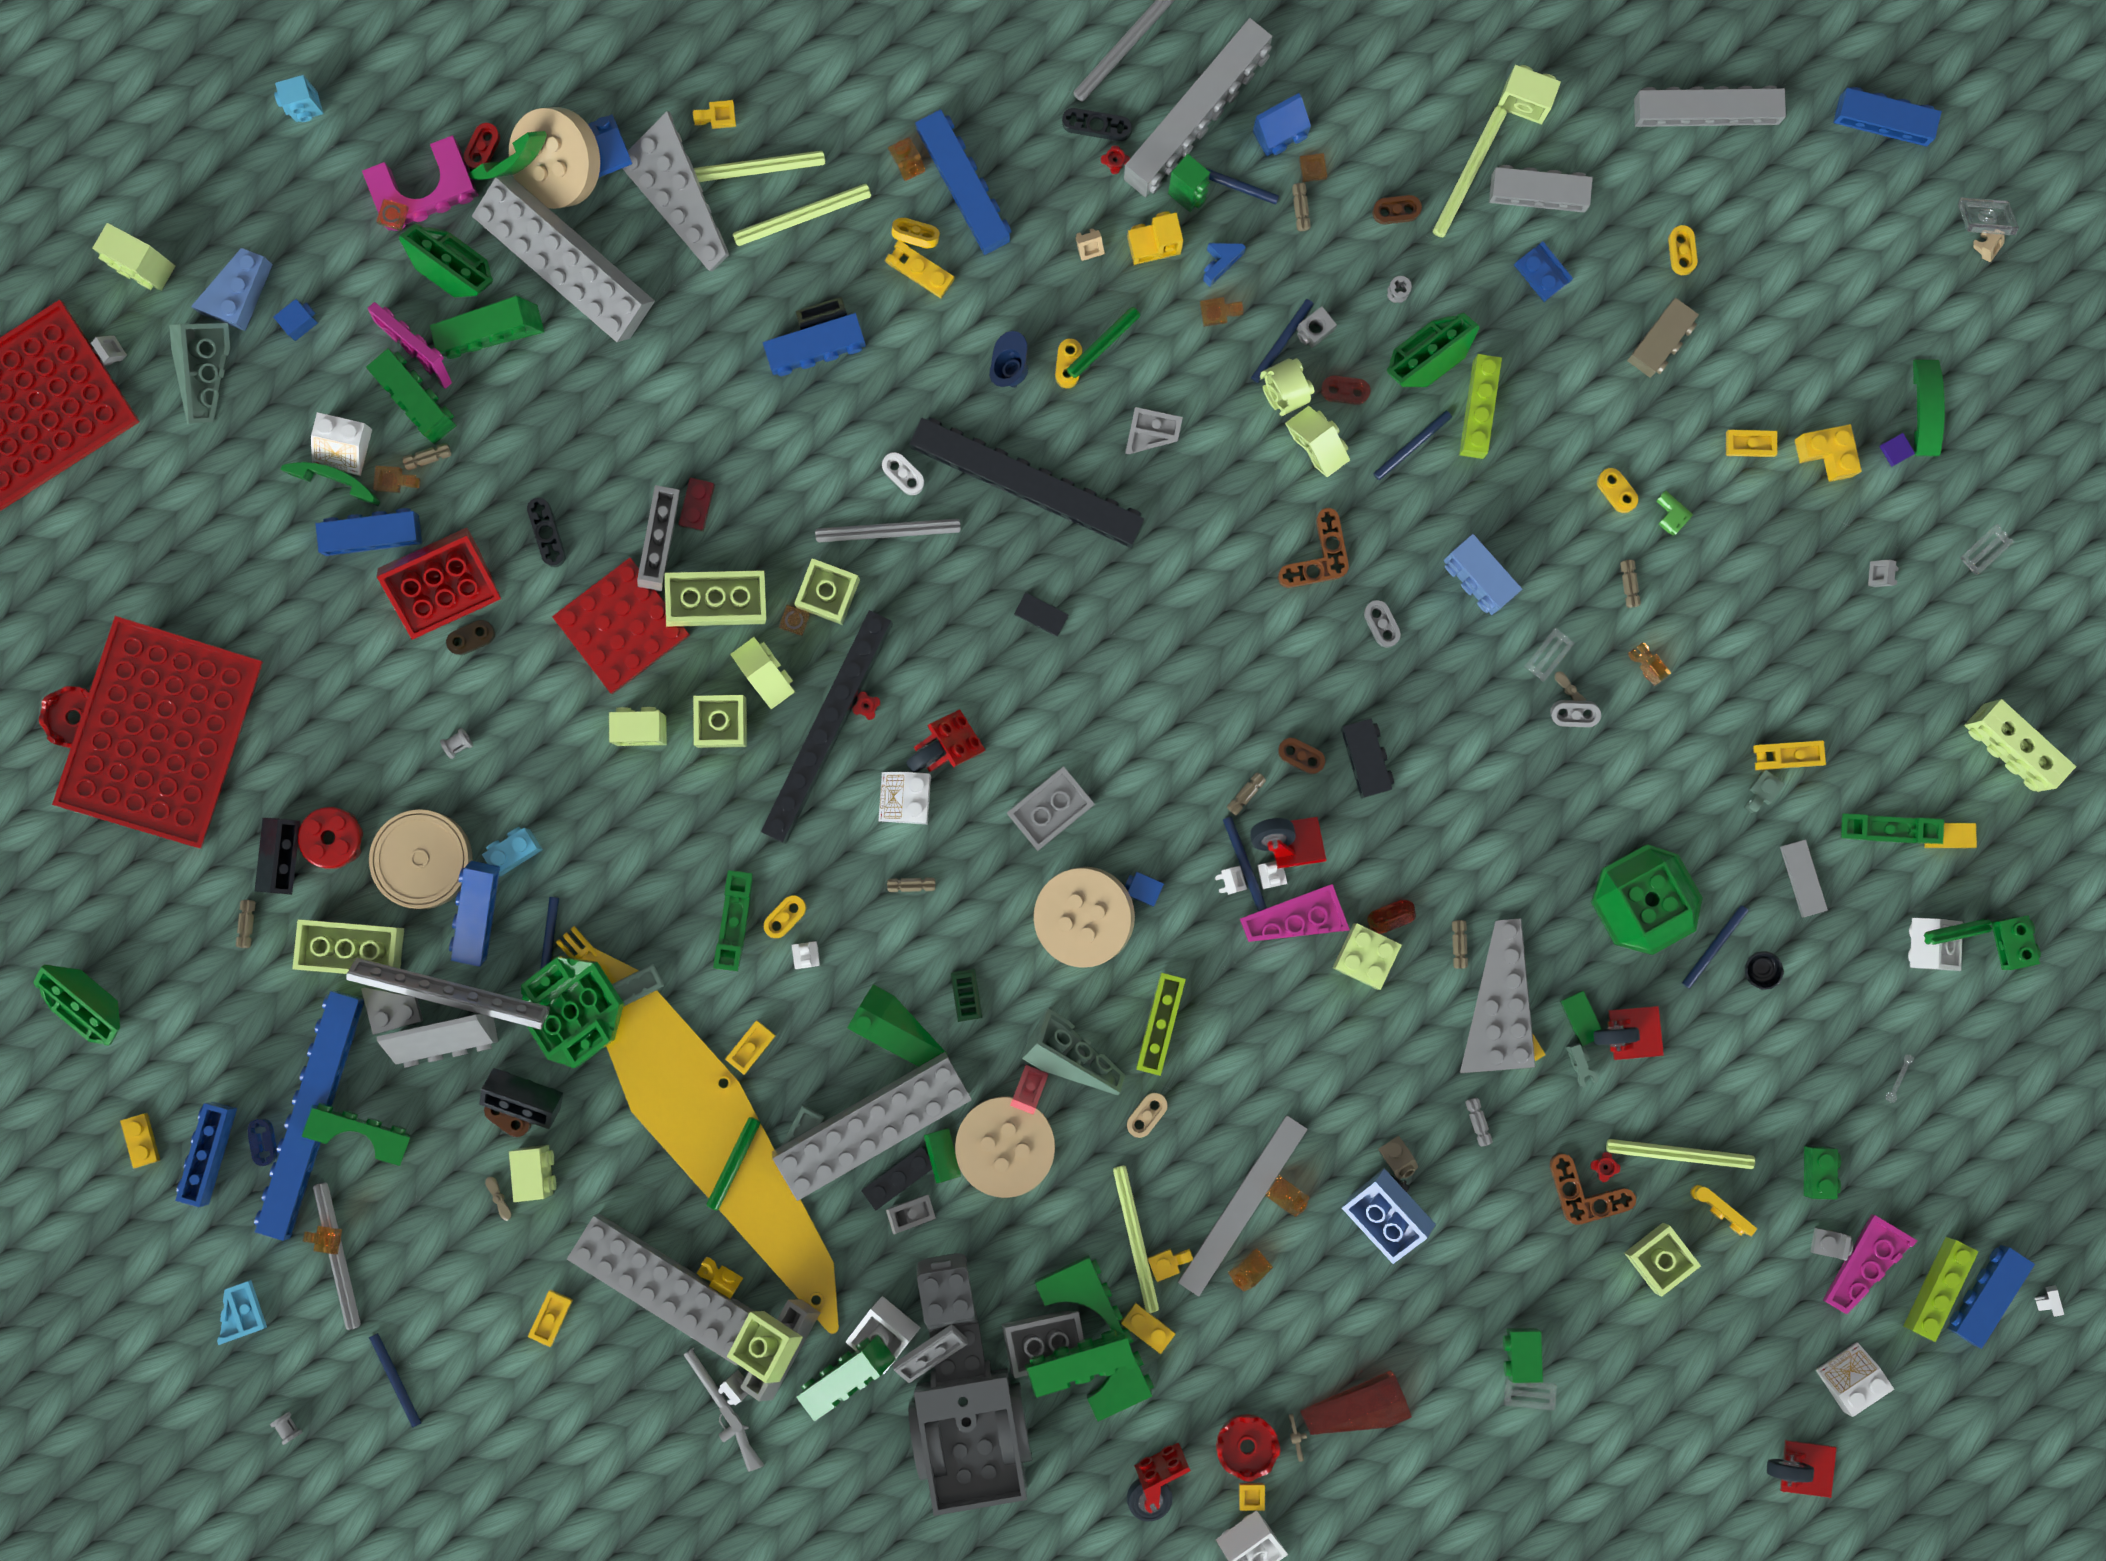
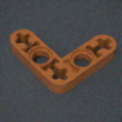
M1322 509L1316 518L1323 558L1283 566L1278 574V581L1283 587L1292 588L1342 578L1347 573L1349 564L1340 519L1334 509ZM1325 514L1334 518L1330 526L1331 530L1336 528L1337 532L1323 534V531L1328 530L1327 523L1321 521ZM1335 537L1339 541V547L1335 550L1328 549L1326 539ZM1341 552L1342 556H1337V561L1344 568L1340 570V573H1337L1336 570H1331V566L1334 565V557L1328 558V555H1335ZM1308 566H1317L1320 570V575L1317 578H1310L1306 573ZM1298 567H1302L1304 581H1300L1301 576L1294 577L1292 582H1289L1288 579H1283L1286 570H1290L1291 574L1299 573Z
M1558 1153L1551 1158L1550 1169L1564 1216L1570 1223L1575 1225L1584 1224L1629 1211L1635 1206L1636 1196L1631 1190L1626 1188H1617L1584 1198L1573 1159L1563 1153ZM1560 1158L1563 1161H1568V1165L1565 1166V1172L1568 1175L1572 1173V1177H1565L1559 1180V1176H1564L1563 1171L1560 1168H1556ZM1567 1182H1573L1576 1187L1575 1193L1571 1196H1566L1563 1193V1185ZM1621 1193L1630 1197V1199L1626 1201V1206H1624L1622 1203H1615L1613 1204L1615 1209L1612 1210V1203L1608 1198L1609 1196H1611L1612 1200L1620 1199ZM1579 1197V1201L1574 1202L1576 1208L1582 1210V1213L1579 1214V1219L1570 1216L1574 1209L1571 1203L1566 1204V1200H1575ZM1598 1199H1603L1606 1202V1210L1602 1213L1595 1212L1593 1207L1594 1202Z

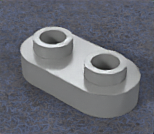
M1379 600L1370 602L1364 610V618L1375 640L1380 646L1385 648L1394 646L1399 641L1401 633L1388 606ZM1373 610L1380 612L1379 618L1372 616ZM1383 632H1390L1391 639H1384Z
M1560 700L1554 703L1550 710L1553 721L1559 726L1593 727L1601 719L1600 709L1591 701ZM1567 709L1565 714H1558L1559 710ZM1585 710H1591L1588 716L1583 715Z

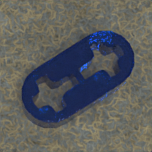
M256 1119L249 1124L247 1130L251 1156L257 1165L267 1166L274 1163L278 1155L274 1129L269 1120ZM259 1123L261 1127L266 1128V1132L262 1133V1139L260 1133L255 1132V1128L259 1127ZM263 1145L264 1150L270 1152V1156L266 1157V1161L265 1158H260L259 1153L263 1152Z

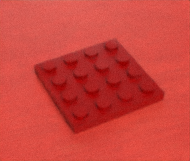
M628 558L552 616L612 695L690 636L684 626L666 627L664 600L656 590L638 587L639 568L631 558Z

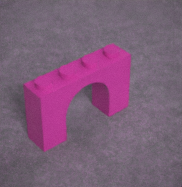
M453 135L430 144L440 169V180L436 189L424 198L411 199L401 195L392 171L385 162L362 171L382 224L388 231L401 230L406 226L405 224L413 221H424L428 218V215L436 212H447L451 209V206L459 203H470L474 197L479 196L472 178L469 177V169L464 161L460 146ZM395 205L400 209L401 213H398L397 209L394 207H390L385 211V217L388 220H394L397 218L398 220L396 222H387L383 218L382 213L386 206Z

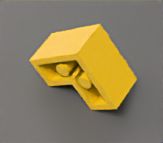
M1169 211L1158 213L1152 219V225L1138 224L1133 226L1131 230H1128L1127 239L1134 265L1181 254L1183 237L1177 212L1172 214Z
M1851 424L1804 433L1795 439L1799 462L1824 459L1829 482L1851 478L1862 472Z

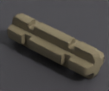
M1296 183L1293 185L1292 191L1293 196H1295V216L1298 219L1296 222L1297 230L1307 231L1311 225L1310 218H1308L1307 196H1305L1307 193L1305 183Z
M447 443L437 445V448L431 447L416 452L414 456L412 454L404 456L403 463L407 470L417 468V465L423 466L438 461L440 457L442 459L450 457L451 450Z
M1624 560L1620 565L1621 572H1624L1622 579L1624 593L1627 595V598H1625L1626 606L1628 608L1638 607L1641 601L1640 596H1637L1639 587L1637 574L1634 573L1636 569L1635 561Z
M1255 773L1250 779L1251 782H1247L1235 796L1236 799L1227 805L1231 813L1237 815L1242 810V806L1246 805L1256 794L1257 788H1261L1266 782V778L1262 774Z
M901 878V880L888 879L887 890L889 892H898V890H901V892L922 891V889L934 891L936 888L934 878H925V880H921V878Z
M241 900L240 902L242 913H239L237 928L239 937H236V947L239 948L251 947L252 938L249 937L252 934L254 922L252 911H255L256 904L253 900Z
M1455 920L1452 922V931L1455 933L1453 935V954H1455L1453 964L1454 968L1463 969L1468 967V958H1465V954H1467V934H1465L1467 926L1466 921Z

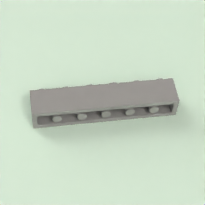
M1700 86L1692 87L1689 90H1680L1679 87H1669L1665 90H1656L1654 87L1643 88L1639 90L1634 98L1635 127L1779 125L1786 117L1785 88L1777 89L1776 86H1765L1762 89H1753L1752 86L1728 89L1726 86H1719L1714 89L1705 90L1704 87Z

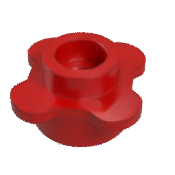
M1116 145L1112 146L1106 155L1101 156V163L1107 165L1112 174H1118L1120 169L1130 160L1129 156L1125 155L1120 147Z
M860 692L857 695L858 701L853 706L852 711L855 715L861 714L866 716L868 720H872L876 716L877 707L880 706V699L878 697H870L866 692Z
M1604 1152L1601 1158L1593 1160L1590 1164L1591 1169L1598 1173L1599 1180L1602 1182H1607L1610 1177L1620 1172V1165L1616 1164L1612 1159V1154L1609 1152Z

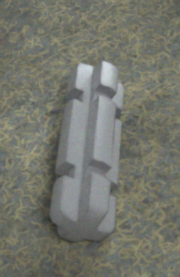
M1478 1098L1468 1099L1465 1103L1467 1110L1471 1112L1469 1116L1474 1131L1478 1134V1144L1481 1147L1490 1145L1493 1141L1490 1133L1487 1132L1489 1128L1484 1113L1480 1110V1101Z

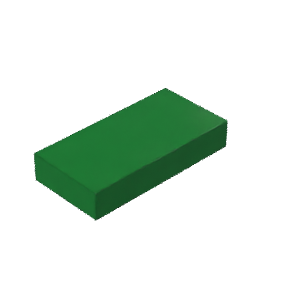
M1584 991L1561 1000L1560 1003L1580 1045L1585 1046L1593 1042L1594 1031L1602 1029Z
M949 1128L924 1135L936 1184L961 1177Z

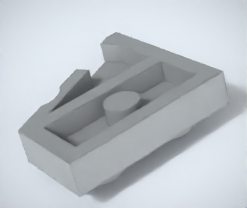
M1135 407L1125 454H1133L1178 442L1183 417Z
M368 987L361 988L373 1035L423 1021L416 997Z

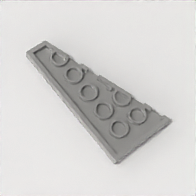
M666 111L628 150L632 165L622 169L704 266L713 272L729 256L720 231L711 216V209L704 199L703 190L689 156L686 155L682 146V139L675 129L672 115Z
M1521 918L1495 921L1460 1073L1536 1068Z

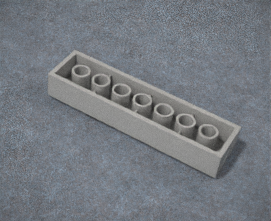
M1249 18L1126 163L1124 181L1145 198L1150 193L1155 194L1162 185L1161 180L1166 174L1168 176L1171 175V172L1178 165L1176 162L1180 157H1185L1187 153H1190L1193 148L1191 144L1196 138L1200 140L1209 129L1207 125L1212 120L1217 121L1224 112L1223 106L1227 102L1232 103L1239 94L1238 89L1242 84L1247 85L1255 75L1253 71L1258 65L1262 67L1270 57L1268 53L1272 49L1270 45L1272 35Z
M512 176L495 177L472 217L613 340L620 342L630 339L655 300Z
M944 1052L772 1151V1159L798 1201L972 1099Z
M599 1213L594 1215L567 1260L737 1366L738 1364L729 1359L727 1355L749 1313L754 1310L733 1297L729 1299L709 1287L710 1283L603 1215Z

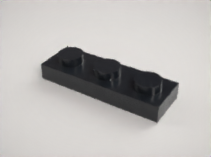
M923 1146L919 1147L861 1190L875 1211L932 1170L928 1153Z

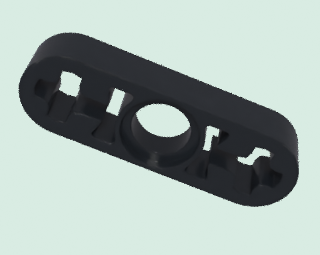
M1077 108L1066 110L1062 116L1063 128L1069 133L1115 141H1124L1131 134V122L1123 116ZM1072 116H1076V120L1080 121L1075 122L1074 126L1070 125V121L1067 120L1071 119ZM1084 117H1087L1086 128H1082ZM1094 119H1100L1104 126L1101 130L1096 131L1090 127V122ZM1108 121H1111L1110 132H1106ZM1119 124H1124V129H1127L1123 130L1122 134L1117 133L1116 128Z
M534 498L528 503L527 512L541 557L548 566L559 567L564 563L566 554L551 506L542 498ZM537 504L545 507L542 510V515L544 519L549 518V521H541L540 516L536 512L533 513V510L537 509ZM545 526H550L553 529V535L549 539H542L540 536V530ZM544 544H552L553 550L556 553H560V555L556 556L555 562L548 558L551 555V551L548 546L543 547Z

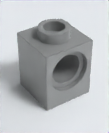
M1321 306L1299 323L1297 336L1304 345L1308 344L1313 348L1334 332L1337 324ZM1316 324L1321 328V332L1317 334L1312 333L1309 330V326Z

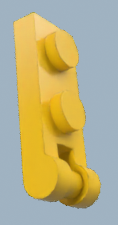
M898 240L894 245L895 250L892 254H888L885 262L942 299L954 281V276L911 249L904 242ZM903 254L908 257L905 264L899 261Z
M1824 741L1753 746V751L1757 757L1755 770L1826 765ZM1766 752H1773L1774 761L1767 762Z
M1695 1185L1691 1188V1196L1696 1200L1709 1204L1712 1207L1710 1212L1722 1220L1725 1217L1731 1222L1729 1227L1740 1236L1744 1233L1752 1237L1757 1228L1715 1193L1701 1185Z

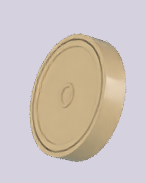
M549 107L528 112L518 121L512 132L509 143V156L516 152L512 143L527 132L545 131L547 137L536 158L526 168L514 174V179L547 208H563L581 203L593 191L600 172L599 147L592 130L578 114L566 108Z
M428 810L406 811L388 820L374 837L369 854L370 872L374 883L381 893L398 905L414 909L435 908L456 897L457 893L461 891L462 883L459 882L460 871L470 861H473L471 845L462 828L451 818Z
M1078 867L1053 877L1041 890L1034 908L1035 930L1043 947L1058 961L1074 967H1093L1112 959L1126 946L1134 928V906L1127 889L1116 877L1098 868Z
M1010 1096L991 1098L975 1106L962 1121L955 1142L957 1163L967 1181L979 1191L1001 1198L1016 1197L1038 1186L1048 1174L1055 1153L1053 1131L1044 1114L1037 1107L1034 1114H1030L1010 1106L1013 1099Z

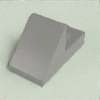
M929 1195L893 1205L886 1210L893 1234L936 1219Z

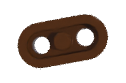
M1412 195L1382 198L1375 203L1372 215L1376 222L1383 225L1411 222L1418 218L1422 205L1420 200ZM1410 207L1412 213H1406L1404 208ZM1385 209L1389 215L1383 216L1380 211Z
M1295 738L1283 740L1278 747V755L1284 762L1308 774H1316L1325 766V757L1322 752ZM1291 746L1294 748L1295 752L1293 755L1286 753L1287 747ZM1309 758H1315V766H1310L1308 764Z
M484 1108L486 1118L510 1136H523L531 1128V1123L501 1112L496 1115L493 1113V1109ZM515 1120H518L521 1124L519 1129L513 1127Z

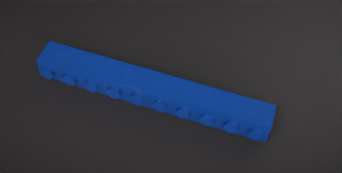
M330 991V994H327L324 998L322 1008L325 1010L322 1019L320 1018L315 1026V1033H317L315 1042L310 1044L307 1052L309 1061L307 1066L303 1067L300 1074V1080L302 1081L300 1089L293 1096V1112L286 1119L285 1128L287 1131L277 1147V1152L279 1153L277 1162H274L270 1169L269 1176L272 1177L271 1182L265 1188L262 1195V1201H264L262 1210H259L255 1217L254 1224L257 1225L255 1233L282 1241L291 1238L321 1143L302 1137V1131L312 1105L318 1106L319 1103L333 1105L364 1006L363 998L339 991Z

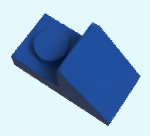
M1209 243L1207 251L1217 262L1213 260L1204 269L1206 273L1204 274L1203 281L1211 287L1244 255L1246 247L1243 244Z

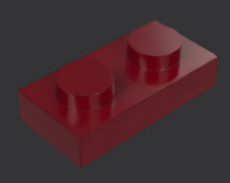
M694 478L689 479L679 526L704 532L714 491V483Z

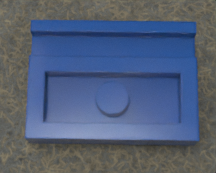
M1543 241L1514 264L1543 302L1547 301L1573 280L1572 276Z

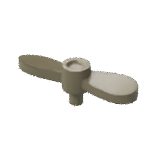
M1558 671L1555 673V680L1565 689V693L1571 696L1572 700L1586 701L1577 692V688L1571 685L1563 672Z
M488 1177L485 1181L486 1187L493 1195V1202L497 1204L501 1218L507 1221L511 1218V1211L504 1202L505 1197L500 1193L497 1180L494 1177Z
M1289 1414V1421L1293 1431L1290 1436L1292 1444L1296 1445L1298 1460L1301 1462L1304 1461L1300 1442H1302L1301 1439L1307 1438V1434L1297 1432L1294 1416Z

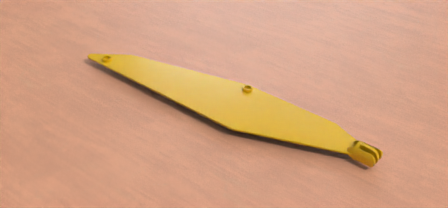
M575 926L570 930L584 944V949L567 932L563 937L578 953L576 956L560 939L556 941L557 945L568 957L598 962L611 984L639 971L595 949ZM656 990L623 1007L615 1040L606 1047L631 1112L703 1193L710 1198L748 1118L759 1119L739 1081ZM722 1078L728 1080L726 1088H722L719 1085V1081ZM760 1123L719 1211L798 1299H802L821 1312L817 1320L829 1333L834 1334L839 1329L834 1262L801 1199L796 1200L773 1161L772 1151L775 1149ZM818 1295L821 1298V1302L814 1304L811 1300L813 1296Z

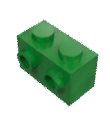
M2029 915L1991 922L2002 970H2014L2040 964L2041 952L2039 946L2035 944L2033 935L2035 933V926L2033 921L2030 920Z
M1804 1146L1805 1197L1838 1200V1194L1841 1191V1181L1838 1178V1168L1841 1167V1155L1838 1153V1149Z
M1537 1328L1507 1329V1335L1503 1336L1504 1351H1507L1508 1361H1504L1505 1376H1508L1512 1383H1543L1541 1331Z

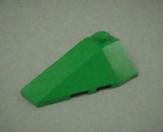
M874 984L847 1027L849 1030L918 1067L944 1052L947 1055V1052L894 995Z

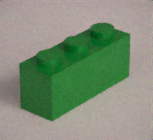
M1187 153L1171 172L1168 195L1189 212L1195 207L1199 209L1207 199L1205 195L1209 191L1207 187L1210 184V172Z

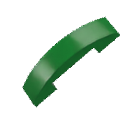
M527 132L512 143L516 151L514 154L502 162L482 163L468 173L469 177L482 180L511 176L520 172L536 158L542 149L547 137L546 132Z
M1915 359L1913 360V384H1917V431L1914 432V456H1940L1945 419L1944 383L1939 360Z
M297 462L284 464L280 469L288 475L311 482L315 473L351 486L349 494L356 499L376 506L380 504L379 499L365 485L336 468L317 463Z
M1843 813L1841 838L1880 842L1943 844L1944 819L1883 817Z
M728 870L720 934L713 965L714 969L737 972L739 970L750 907L752 873Z

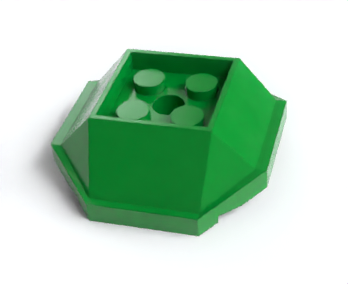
M1646 844L1602 868L1591 904L1614 945L1654 955L1696 931L1703 897L1678 854ZM1648 893H1652L1655 897V903L1652 906H1648L1645 902V896Z
M564 956L556 957L521 984L522 1000L550 1007L549 1014L541 1029L527 1026L548 1060L576 1068L615 1040L624 1002L598 962ZM574 1006L576 1007L577 1014L574 1013Z

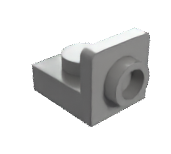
M1815 1228L1810 1252L1847 1261L1848 1256L1853 1251L1851 1236Z

